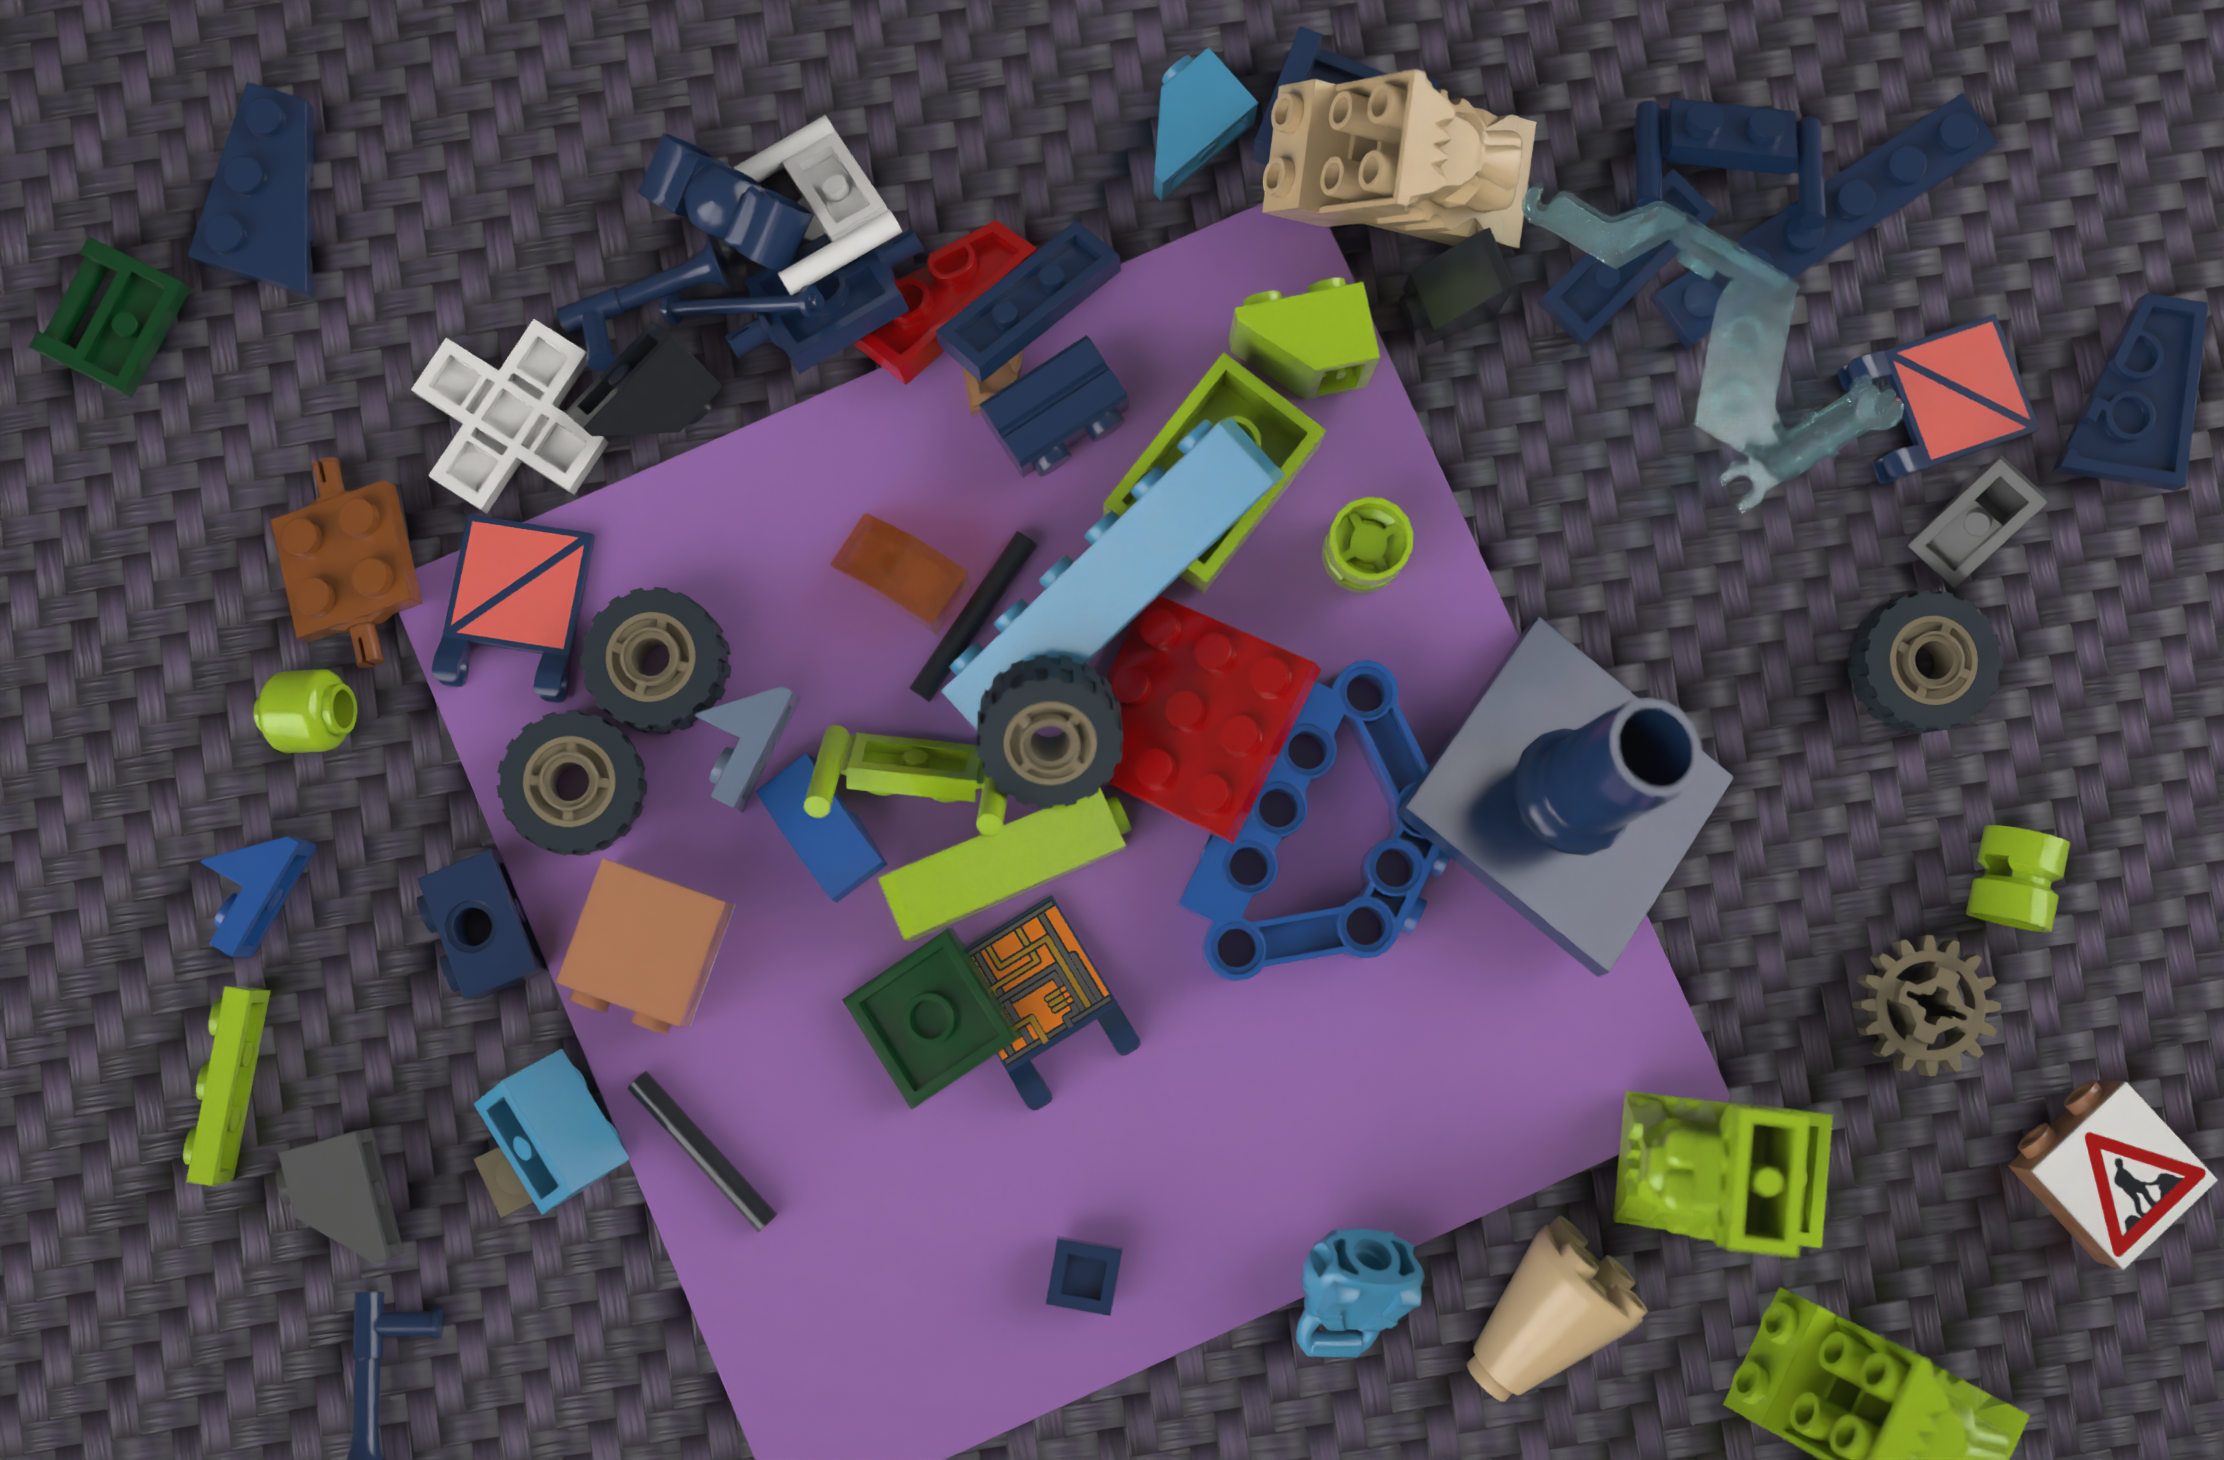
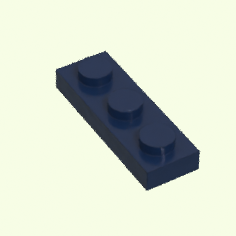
M1673 168L1662 179V207L1655 212L1645 213L1640 211L1635 205L1541 298L1538 305L1583 347L1713 219L1718 211Z
M1076 220L937 329L938 344L982 383L1121 271L1120 255Z

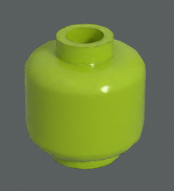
M330 670L284 671L273 674L265 682L259 697L255 701L253 713L258 729L262 731L264 737L274 749L283 753L324 752L336 749L354 728L357 719V702L350 687L344 684L340 677Z

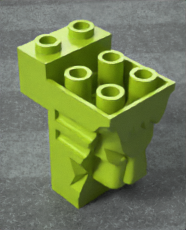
M1625 1091L1613 1221L1665 1229L1671 1233L1686 1234L1697 1239L1714 1240L1716 1246L1729 1250L1798 1257L1799 1246L1822 1248L1833 1115L1808 1110Z
M1779 1287L1771 1305L1765 1311L1761 1320V1326L1742 1365L1733 1377L1732 1386L1723 1405L1783 1437L1821 1460H2010L2030 1417L2029 1414L1932 1364L1926 1358L1782 1287Z

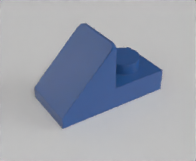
M287 836L202 859L200 861L202 864L242 886L239 894H231L218 910L214 919V926L218 929L209 944L231 957H253L318 846L305 839Z

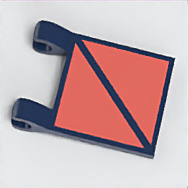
M1996 314L1884 351L1854 358L1847 366H1843L1837 371L1841 385L1847 392L1888 378L1913 446L1890 452L1873 463L1877 480L1883 485L2040 430Z
M467 514L443 635L432 664L431 672L433 677L444 686L462 687L466 683L468 676L470 643L542 654L534 679V691L544 701L564 702L569 688L571 656L595 540L594 534Z

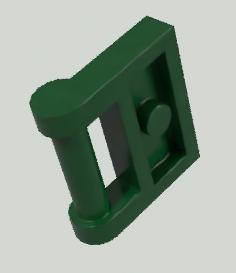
M88 237L79 252L84 259L44 333L37 331L28 348L132 399L191 288L147 264ZM108 270L116 272L76 349L69 346L70 340Z

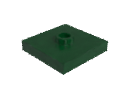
M947 928L842 999L911 1109L920 1106L1022 1038L1019 1030L953 928Z

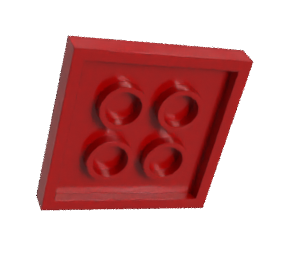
M1159 595L1136 617L1106 676L1107 681L1111 684L1113 696L1117 695L1120 703L1124 741H1122L1123 753L1120 764L1116 763L1113 777L1108 783H1104L1234 844L1321 671L1320 667L1309 659Z

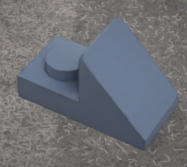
M779 686L695 714L697 718L739 739L734 750L725 747L715 762L709 782L716 786L710 797L743 812L800 700L793 691Z

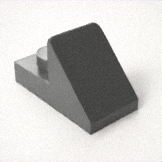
M2001 455L1967 478L1962 483L1957 495L1910 539L1907 546L1947 583L1956 588L2049 502L2050 498Z

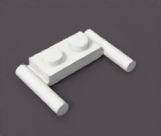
M826 115L733 167L758 182L785 168L793 184L832 242L778 273L791 296L801 291L802 287L815 283L902 233L896 218L890 209L888 210L886 204L834 130Z

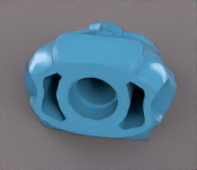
M1334 1229L1314 1243L1303 1265V1275L1300 1277L1303 1290L1306 1293L1304 1296L1305 1310L1298 1321L1296 1329V1341L1308 1357L1357 1358L1371 1347L1381 1330L1393 1328L1398 1324V1320L1420 1306L1421 1284L1424 1279V1272L1413 1255L1414 1245L1394 1236L1393 1231L1386 1232L1372 1229ZM1323 1324L1328 1331L1316 1329ZM1345 1329H1356V1330H1359L1360 1332H1357V1331H1345Z

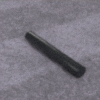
M1016 531L910 685L909 689L927 702H931L952 671L949 666L966 651L1036 549L1037 544Z
M648 1071L642 1073L628 1086L627 1089L758 1233L778 1215Z

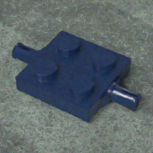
M910 227L907 231L880 247H875L811 284L816 286L824 297V306L817 317L806 318L801 310L757 312L756 319L730 334H726L725 337L738 359L767 341L772 340L776 346L786 351L796 370L801 374L909 311L902 294L895 285L892 269L920 252L923 253L924 249ZM825 233L799 248L791 265L832 243L827 234ZM768 267L744 280L753 297L790 295L778 275L779 271Z

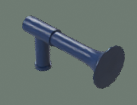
M707 233L705 246L691 259L622 287H613L557 308L556 311L560 325L566 335L583 330L588 353L586 357L588 367L594 371H605L616 360L615 354L611 350L606 325L607 320L626 314L627 310L689 287L701 284H718L725 286L731 293H735V286L716 237Z
M385 1292L355 1293L353 1434L347 1460H384L379 1444L378 1429L380 1358H383V1338L417 1336L441 1338L444 1329L442 1308H435L433 1311L384 1312Z

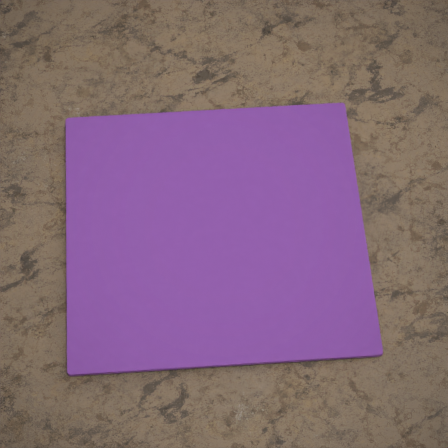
M1263 203L1120 264L1121 271L1025 347L1023 349V366L1020 377L1087 335L1129 397L1128 410L1121 414L1125 420L1121 427L1098 442H1093L1088 435L1068 448L1072 457L1064 465L1046 476L1040 477L1037 471L1034 470L1025 477H1022L981 415L971 417L963 367L944 351L907 385L881 367L523 522L593 533L595 536L571 656L569 688L564 702L544 701L534 691V679L542 654L470 643L468 676L466 683L462 687L444 686L439 680L434 678L431 672L432 664L443 635L460 550L415 569L423 604L398 613L610 1117L620 1136L621 1143L630 1157L629 1162L755 1460H945L1303 1298L1306 1294L1300 1278L1303 1275V1265L1314 1243L1325 1237L1331 1230L1372 1229L1386 1232L1393 1231L1394 1236L1416 1247L1619 1155L1625 1091L1723 1102L1729 1101V1091L1647 915L1610 973L1597 977L1450 858L1439 878L1429 873L1418 895L1426 900L1427 904L1412 934L1408 935L1400 931L1391 948L1380 956L1355 959L1341 953L1266 966L1258 974L1247 980L1229 981L1219 978L1210 971L1203 959L1202 944L1211 923L1177 906L1201 859L1199 856L1211 833L1105 783L1100 786L1105 800L1115 795L1118 796L1132 828V831L1121 835L1126 845L1124 850L947 928L955 930L966 948L1052 895L1141 1042L1138 1049L1126 1056L1118 1054L1099 1021L1095 1020L1031 1060L1053 1097L1049 1104L1039 1110L1034 1111L1026 1106L997 1054L920 1106L911 1109L842 1001L843 998L947 929L944 928L915 942L904 940L878 878L982 835L976 826L982 789L977 791L976 802L956 801L945 803L930 797L901 794L878 796L867 791L846 789V775H839L836 792L846 808L858 815L888 865L838 903L830 899L776 825L756 791L805 753L817 760L824 732L831 725L843 726L851 735H856V732L977 745V729L941 692L956 677L953 671L950 672L930 703L909 689L910 685L1016 531L1034 541L1037 547L968 648L978 641L985 649L1001 633L993 624L1004 612L1021 598L1030 605L1046 590L1040 584L1039 579L1065 555H1068L1075 562L1091 546L1084 536L1103 518V503L1223 352L1323 427L1326 433L1319 449L1204 594L1179 576L1160 596L1315 662L1321 669L1316 681L1329 688L1343 669L1356 661L1371 660L1381 663L1392 672L1397 681L1399 692L1397 703L1428 765L1434 760L1519 638L1373 320L1372 323L1380 359L1366 388L1305 400L1233 354L1230 350L1228 339L1235 307L1244 306L1243 300L1245 298L1265 291H1280L1282 298L1307 293L1309 285L1330 278H1344L1346 285L1355 283L1330 227H1320L1262 213ZM1364 497L1384 498L1398 505L1409 518L1414 533L1413 550L1397 577L1385 588L1369 594L1352 593L1338 586L1327 574L1322 560L1323 541L1337 513L1348 503ZM654 587L667 588L670 592L676 594L680 592L690 597L709 612L724 631L722 636L729 643L731 654L728 655V664L731 666L730 678H726L724 685L726 691L721 701L717 700L712 708L779 686L793 691L800 698L743 812L710 797L716 786L709 782L714 764L725 747L732 750L735 749L739 741L738 738L700 719L693 722L694 726L683 731L679 728L670 730L671 734H657L653 731L641 732L612 718L611 715L603 711L594 702L596 700L595 696L587 691L583 681L586 679L585 672L580 668V656H583L585 647L582 641L585 632L589 633L594 623L591 620L598 611L602 613L610 605L608 602L615 597L620 596L622 598L631 594L630 590L643 588L644 590H654ZM1136 617L1087 663L1095 668V673L1102 678L1104 676L1106 678ZM655 647L647 653L643 662L646 676L658 675L666 669L670 660L668 647ZM1354 680L1348 684L1346 691L1347 699L1352 707L1362 712H1370L1377 709L1380 701L1379 692L1372 683L1365 680ZM567 710L604 718L612 725H615L631 740L645 766L644 777L647 782V795L644 794L642 806L644 808L640 817L635 818L630 826L632 829L625 837H619L613 842V846L605 850L593 851L590 855L565 856L535 846V844L524 839L515 831V826L507 820L502 811L504 809L502 799L498 798L497 785H500L501 774L497 772L500 761H504L508 752L505 748L511 739L516 740L523 732L521 729L530 722L536 723L543 719V715L553 712L565 714ZM1340 722L1334 734L1337 745V755L1334 764L1321 778L1309 783L1304 793L1308 805L1305 822L1295 833L1285 839H1281L1275 850L1279 867L1275 881L1265 891L1252 896L1242 918L1250 922L1336 908L1351 899L1357 898L1364 884L1360 872L1362 858L1369 848L1386 840L1392 828L1388 812L1389 806L1349 726L1343 722ZM1045 726L1036 731L1037 734L1044 737H1055L1064 732V730L1056 726ZM1298 736L1290 741L1288 747L1289 757L1296 766L1307 770L1314 769L1321 764L1323 757L1322 748L1316 740L1308 736ZM571 767L565 770L557 781L558 794L565 801L579 799L585 794L589 786V776L582 767ZM1277 792L1268 793L1260 800L1259 812L1263 821L1268 825L1285 827L1292 821L1294 815L1293 805L1284 794ZM1008 793L1003 826L1045 808H1040L1039 804L1028 802V805L1017 802L1016 797ZM1245 849L1239 850L1231 857L1229 864L1230 873L1237 882L1249 886L1256 885L1261 881L1264 876L1265 865L1259 854ZM1384 851L1377 859L1376 874L1384 884L1398 887L1407 878L1408 864L1405 858L1398 852ZM602 858L736 904L691 1026L677 1027L671 1025L668 1035L658 1033L632 1023L631 1020L635 1012L633 1010L610 1003L607 1013L582 1006L570 1000L573 992L572 988L556 983ZM1355 909L1349 915L1346 923L1350 938L1357 944L1368 945L1379 934V920L1368 909ZM1229 930L1219 939L1217 946L1218 955L1226 965L1234 968L1242 967L1252 957L1253 943L1244 932ZM648 1071L778 1214L759 1233L627 1089L642 1073ZM1058 1236L1122 1248L1111 1316L1046 1304Z

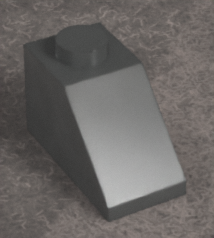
M373 1128L354 1131L278 1153L281 1166L276 1170L277 1188L283 1202L286 1205L291 1204L295 1218L373 1263L404 1253Z

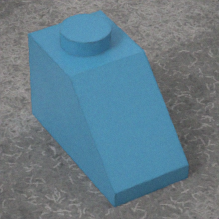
M1209 47L1194 60L1189 55L1184 56L1172 65L1162 78L1164 85L1161 87L1153 189V193L1161 202L1255 123L1258 102Z

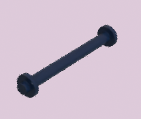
M814 285L804 286L800 294L792 296L773 295L682 301L678 294L671 293L662 298L659 305V313L669 325H678L684 316L801 310L806 318H815L824 306V297Z

